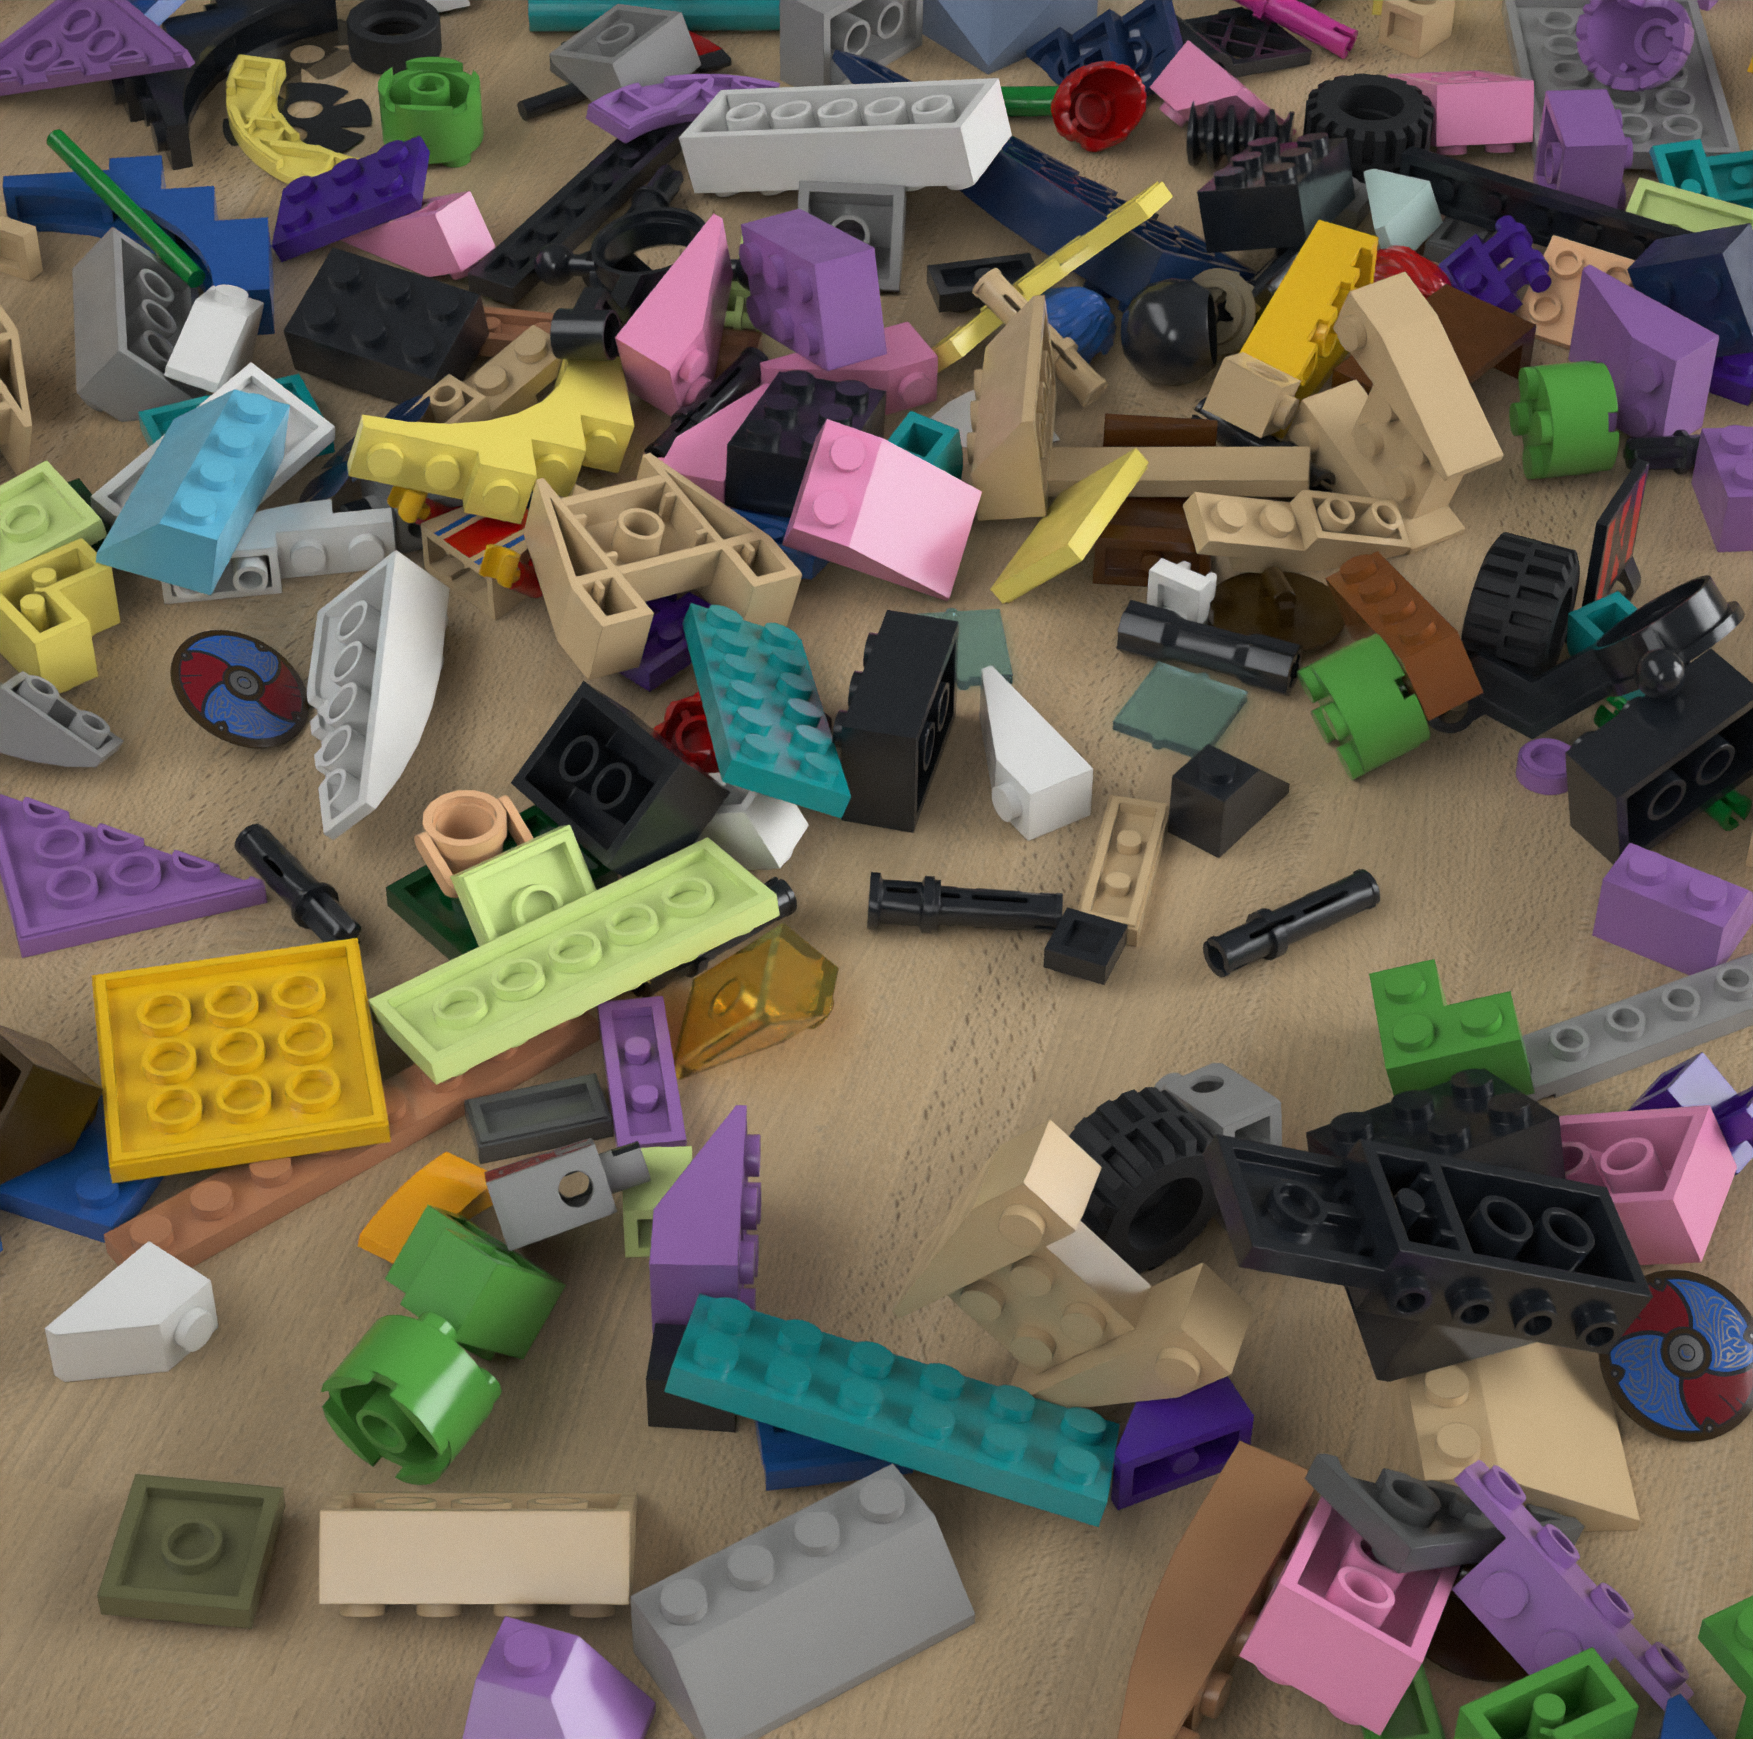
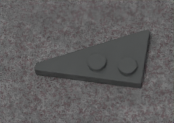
M1325 1453L1316 1455L1304 1478L1372 1546L1374 1556L1382 1564L1395 1570L1398 1574L1480 1563L1506 1539L1458 1486L1434 1480L1423 1481L1405 1473L1386 1468L1382 1469L1376 1483L1351 1477L1342 1468L1337 1456ZM1527 1504L1525 1507L1542 1527L1546 1524H1552L1564 1533L1573 1545L1576 1544L1585 1527L1575 1517H1567L1551 1509Z

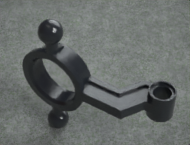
M647 208L628 213L607 224L594 238L588 255L574 254L567 246L560 243H551L542 247L534 260L535 272L541 281L551 286H560L569 282L573 276H589L591 287H584L573 309L559 308L555 311L550 329V341L554 356L557 359L613 361L617 356L620 357L615 337L672 265L644 272L620 271L613 269V267L624 258L645 249L659 246L687 247L705 225L704 220L697 214L681 208ZM740 257L739 259H730L733 271L732 281H738L744 289L750 291L748 275L741 265Z
M1704 575L1687 581L1646 603L1611 627L1594 644L1537 677H1533L1481 649L1469 656V660L1484 693L1468 700V707L1461 711L1449 710L1430 721L1427 720V723L1439 732L1451 734L1466 729L1474 720L1487 715L1528 738L1534 739L1609 695L1611 697H1618L1640 689L1643 694L1653 699L1670 698L1677 694L1685 683V664L1728 635L1743 620L1745 613L1737 601L1726 602L1711 576Z

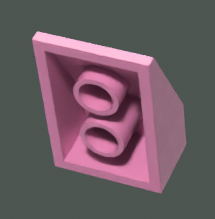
M1485 70L1388 74L1390 78H1398L1406 81L1408 85L1416 86L1422 90V95L1428 96L1431 100V107L1434 108L1430 145L1437 147V154L1463 155L1467 154V145L1484 144L1485 152L1507 153L1515 152V143L1533 142L1534 80Z
M714 213L615 337L628 391L671 417L682 406H690L710 386L715 377L733 271L723 219Z
M827 419L815 438L782 545L948 601L982 491L881 437Z
M1711 1106L1559 1116L1566 1179L1607 1187L1639 1265L1702 1262L1737 1169Z
M1321 1496L1239 1656L1256 1665L1257 1669L1269 1680L1281 1685H1291L1325 1704L1327 1709L1341 1721L1351 1725H1362L1380 1736L1424 1660L1461 1565L1398 1574L1395 1570L1382 1564L1374 1556L1372 1546Z

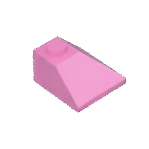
M1189 40L1150 86L1164 100L1159 109L1181 128L1189 121L1193 101L1197 116H1202L1208 103L1213 102L1217 118H1222L1228 105L1231 104L1235 107L1237 120L1241 121L1248 108L1254 107L1259 123L1263 122L1269 109H1271ZM1276 113L1278 125H1283L1285 120Z

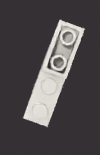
M327 499L296 503L255 512L213 593L207 595L161 581L164 604L282 593V578L371 570L396 550L391 508L333 513L332 501Z

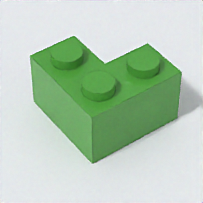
M1435 959L1369 974L1386 1072L1394 1096L1410 1090H1425L1450 1081L1454 1074L1463 1070L1483 1068L1525 1095L1535 1094L1525 1044L1511 991L1447 1005Z
M427 1205L385 1277V1280L406 1293L400 1303L401 1306L417 1317L423 1312H432L441 1316L455 1329L458 1337L456 1343L489 1361L492 1360L496 1352L524 1359L566 1287V1284L515 1250L509 1251L506 1244L464 1216L431 1205Z
M1591 1647L1461 1706L1454 1739H1631L1639 1705L1596 1650Z

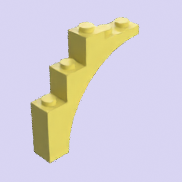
M617 356L613 361L563 359L553 391L542 402L517 414L488 421L452 424L407 422L362 414L347 462L348 476L463 500L464 513L521 524L537 479L544 478L558 496L567 497L576 483L581 466L614 473L619 472L635 427L620 357Z

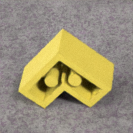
M83 538L0 572V653L19 673L24 671L28 675H36L46 679L57 688L59 694L98 677L92 636L121 623L112 567L96 563L97 552Z

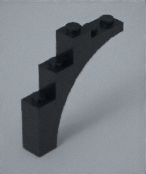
M210 0V4L203 5L202 12L169 17L162 23L163 30L188 50L195 64L190 68L109 80L111 95L115 105L123 104L131 123L143 120L146 127L151 126L155 149L157 153L165 151L173 170L193 167L189 140L190 124L201 102L219 82L229 75L237 56L242 54L259 57L271 50L295 41L339 30L336 0Z

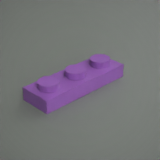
M663 996L606 1001L598 1005V1024L616 1148L635 1141L639 1142L640 1148L687 1146Z

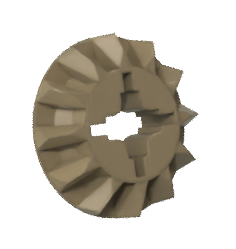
M1213 268L1199 273L1192 280L1211 291L1214 303H1223L1227 300L1225 309L1234 318L1233 321H1219L1217 323V356L1242 349L1244 342L1255 327L1256 313L1261 309L1255 303L1252 293L1255 286L1247 283L1240 276V272Z

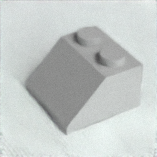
M624 4L615 5L549 54L552 63L592 102L605 94L627 85L639 83L644 87L664 82V77L691 74L701 66L682 12Z
M799 181L798 209L800 208L874 247L879 291L899 292L905 240L907 202L905 185Z

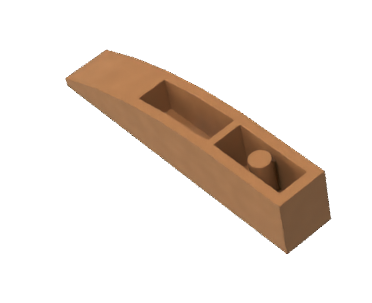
M1239 1441L1176 1546L1150 1604L1130 1669L1117 1739H1200V1734L1197 1733V1730L1204 1717L1207 1716L1214 1720L1218 1718L1227 1702L1233 1684V1676L1229 1673L1237 1659L1249 1662L1239 1655L1319 1501L1320 1494L1304 1479L1309 1469Z

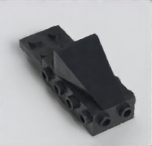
M1220 1134L1214 1136L1203 1153L1238 1266L1261 1272L1344 1286L1377 1380L1391 1382L1536 1342L1607 1355L1653 1298L1607 1187L1364 1139L1358 1140L1346 1159Z

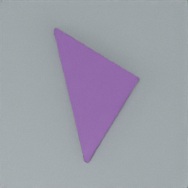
M56 0L0 43V96L190 68L195 62L187 49L127 0Z
M0 794V879L22 958L267 903L265 885L261 879L250 876L248 879L242 880L220 872V866L213 862L179 850H174L171 855L146 846L144 838L102 823H99L97 828L70 819L69 812L29 797L19 801Z

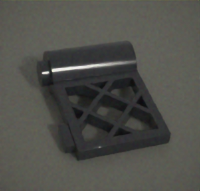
M1237 7L1220 10L1215 15L1185 20L1176 15L1183 45L1189 40L1235 78L1310 64L1312 50L1277 23L1268 19L1261 21L1253 17V11Z

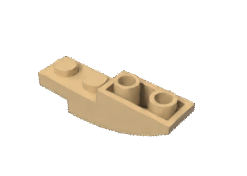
M532 325L464 382L448 374L423 394L424 396L411 409L430 396L429 406L422 418L417 422L444 424L478 422L517 414L538 404L536 395L557 378L563 359H557L554 356L550 334Z
M1302 489L1291 502L1194 492L1183 504L1197 554L1229 557L1234 572L1262 573L1269 567H1278L1282 572L1292 573L1340 568L1347 560L1358 555H1370L1378 551L1387 559L1403 555L1411 548L1397 502L1393 499Z

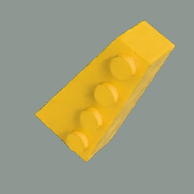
M1322 220L1317 221L1239 352H1244L1300 380L1301 382L1294 396L1299 399V405L1302 399L1315 395L1320 391L1333 374V369L1349 353L1341 345L1337 333L1333 329L1348 293L1374 282L1379 237ZM1291 423L1286 429L1280 428L1278 432L1271 435L1283 439Z

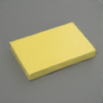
M1137 448L1059 493L1048 508L1047 516H1043L990 588L1002 604L1012 602L1084 559L1148 468L1149 462Z

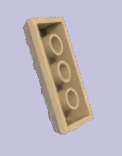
M1045 295L1033 296L985 347L983 369L974 370L976 400L970 403L972 432L967 433L969 464L963 466V482L982 491L977 507L978 521L1047 516L1050 451L1053 446L1057 382Z
M339 1491L320 1510L319 1604H339V1615L346 1617L381 1616L386 1613V1604H416V1615L423 1617L458 1616L462 1614V1604H493V1615L499 1617L536 1616L539 1614V1604H570V1615L575 1617L597 1618L613 1616L616 1614V1605H629L630 1596L633 1595L638 1492Z

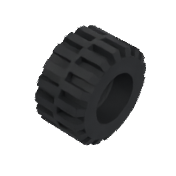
M1365 73L1334 77V80H1327L1318 84V88L1312 89L1309 93L1308 100H1306L1303 135L1324 132L1328 134V139L1347 138L1352 177L1361 183H1365L1364 171L1373 168L1399 174L1402 152L1409 147L1414 146L1429 151L1434 108L1431 107L1432 102L1429 97L1422 95V90L1416 86L1408 85L1406 81L1398 78Z
M1503 532L1488 550L1469 600L1461 635V641L1468 657L1482 649L1533 677H1537L1556 666L1567 635L1568 613L1574 610L1578 591L1580 566L1576 550Z
M1145 1087L1140 1092H1137L1135 1089L1124 1092L1116 1100L1111 1101L1109 1099L1098 1106L1087 1118L1084 1117L1069 1135L1079 1147L1102 1167L1081 1221L1139 1275L1146 1269L1151 1271L1163 1265L1168 1259L1182 1252L1191 1241L1202 1233L1210 1219L1218 1212L1220 1207L1203 1157L1204 1151L1214 1136L1167 1090L1160 1092L1156 1087Z

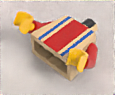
M393 485L387 498V504L392 508L398 509V515L403 521L407 523L415 522L421 526L424 567L428 573L494 620L504 616L527 597L537 599L543 596L523 534L529 512L527 508L521 524L464 513L463 506L447 507L427 498V492Z

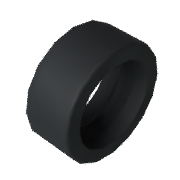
M364 0L350 10L346 20L348 48L351 59L364 70L382 75L392 67L394 75L406 70V61L440 56L442 50L440 17L437 9L426 0ZM389 34H403V35L390 36Z

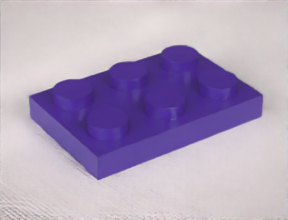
M417 136L404 142L401 140L389 142L376 153L358 160L355 158L345 159L335 165L330 171L312 178L310 176L299 177L289 183L286 188H283L271 245L281 262L420 210L422 208L430 151L422 137Z

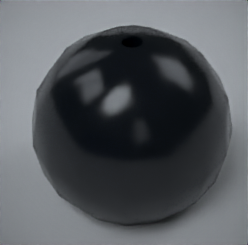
M1169 278L1148 284L1132 297L1122 315L1120 336L1124 355L1138 374L1155 384L1177 387L1200 380L1216 367L1217 324L1214 300L1210 290L1193 280Z

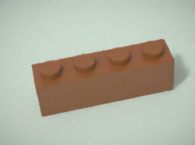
M1378 551L1370 555H1358L1342 564L1338 572L1325 578L1350 636L1354 641L1367 638L1375 633L1382 637L1405 673V676L1401 677L1409 695L1415 693L1428 721L1484 693L1458 631Z

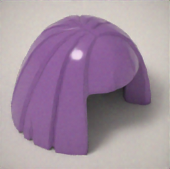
M1589 0L1590 4H1585L1583 7L1584 14L1579 16L1576 26V36L1579 39L1576 44L1579 56L1583 64L1588 66L1587 70L1594 73V77L1598 81L1612 89L1623 92H1638L1657 88L1672 79L1682 69L1688 59L1687 56L1690 55L1695 31L1692 28V23L1686 9L1674 0Z

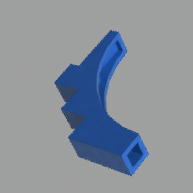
M162 155L109 158V170L103 171L205 272V280L198 287L204 292L212 286L222 284L244 289L248 292L249 298L264 302L257 335L275 334L273 257L268 217L218 220L214 186L166 189ZM75 172L3 176L2 188L8 218L36 226L37 232L51 231L90 235L102 238L114 227L158 256Z

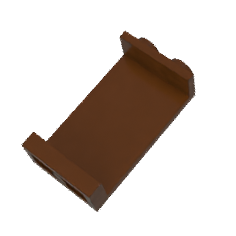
M1445 284L1426 299L1438 315L1470 385L1491 368L1519 379L1520 369L1530 367L1536 324L1448 284ZM1353 355L1333 369L1331 388L1357 379L1369 395L1373 383Z
M1105 413L1103 447H1216L1218 420ZM1127 497L1095 542L1093 584L1148 587L1149 570L1161 558L1175 564L1183 561L1191 563V571L1206 577L1210 573L1212 555L1197 554L1183 508V504L1189 497Z

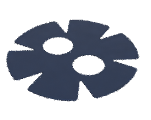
M424 395L406 400L392 408L385 418L417 422L426 412L430 403V396L413 409L411 408ZM355 437L346 443L321 468L331 467L307 484L299 498V503L305 502L317 491L319 492L309 502L326 500L341 489L350 477L348 476L347 468L348 460L343 462V459L352 449ZM352 477V482H354L358 478Z

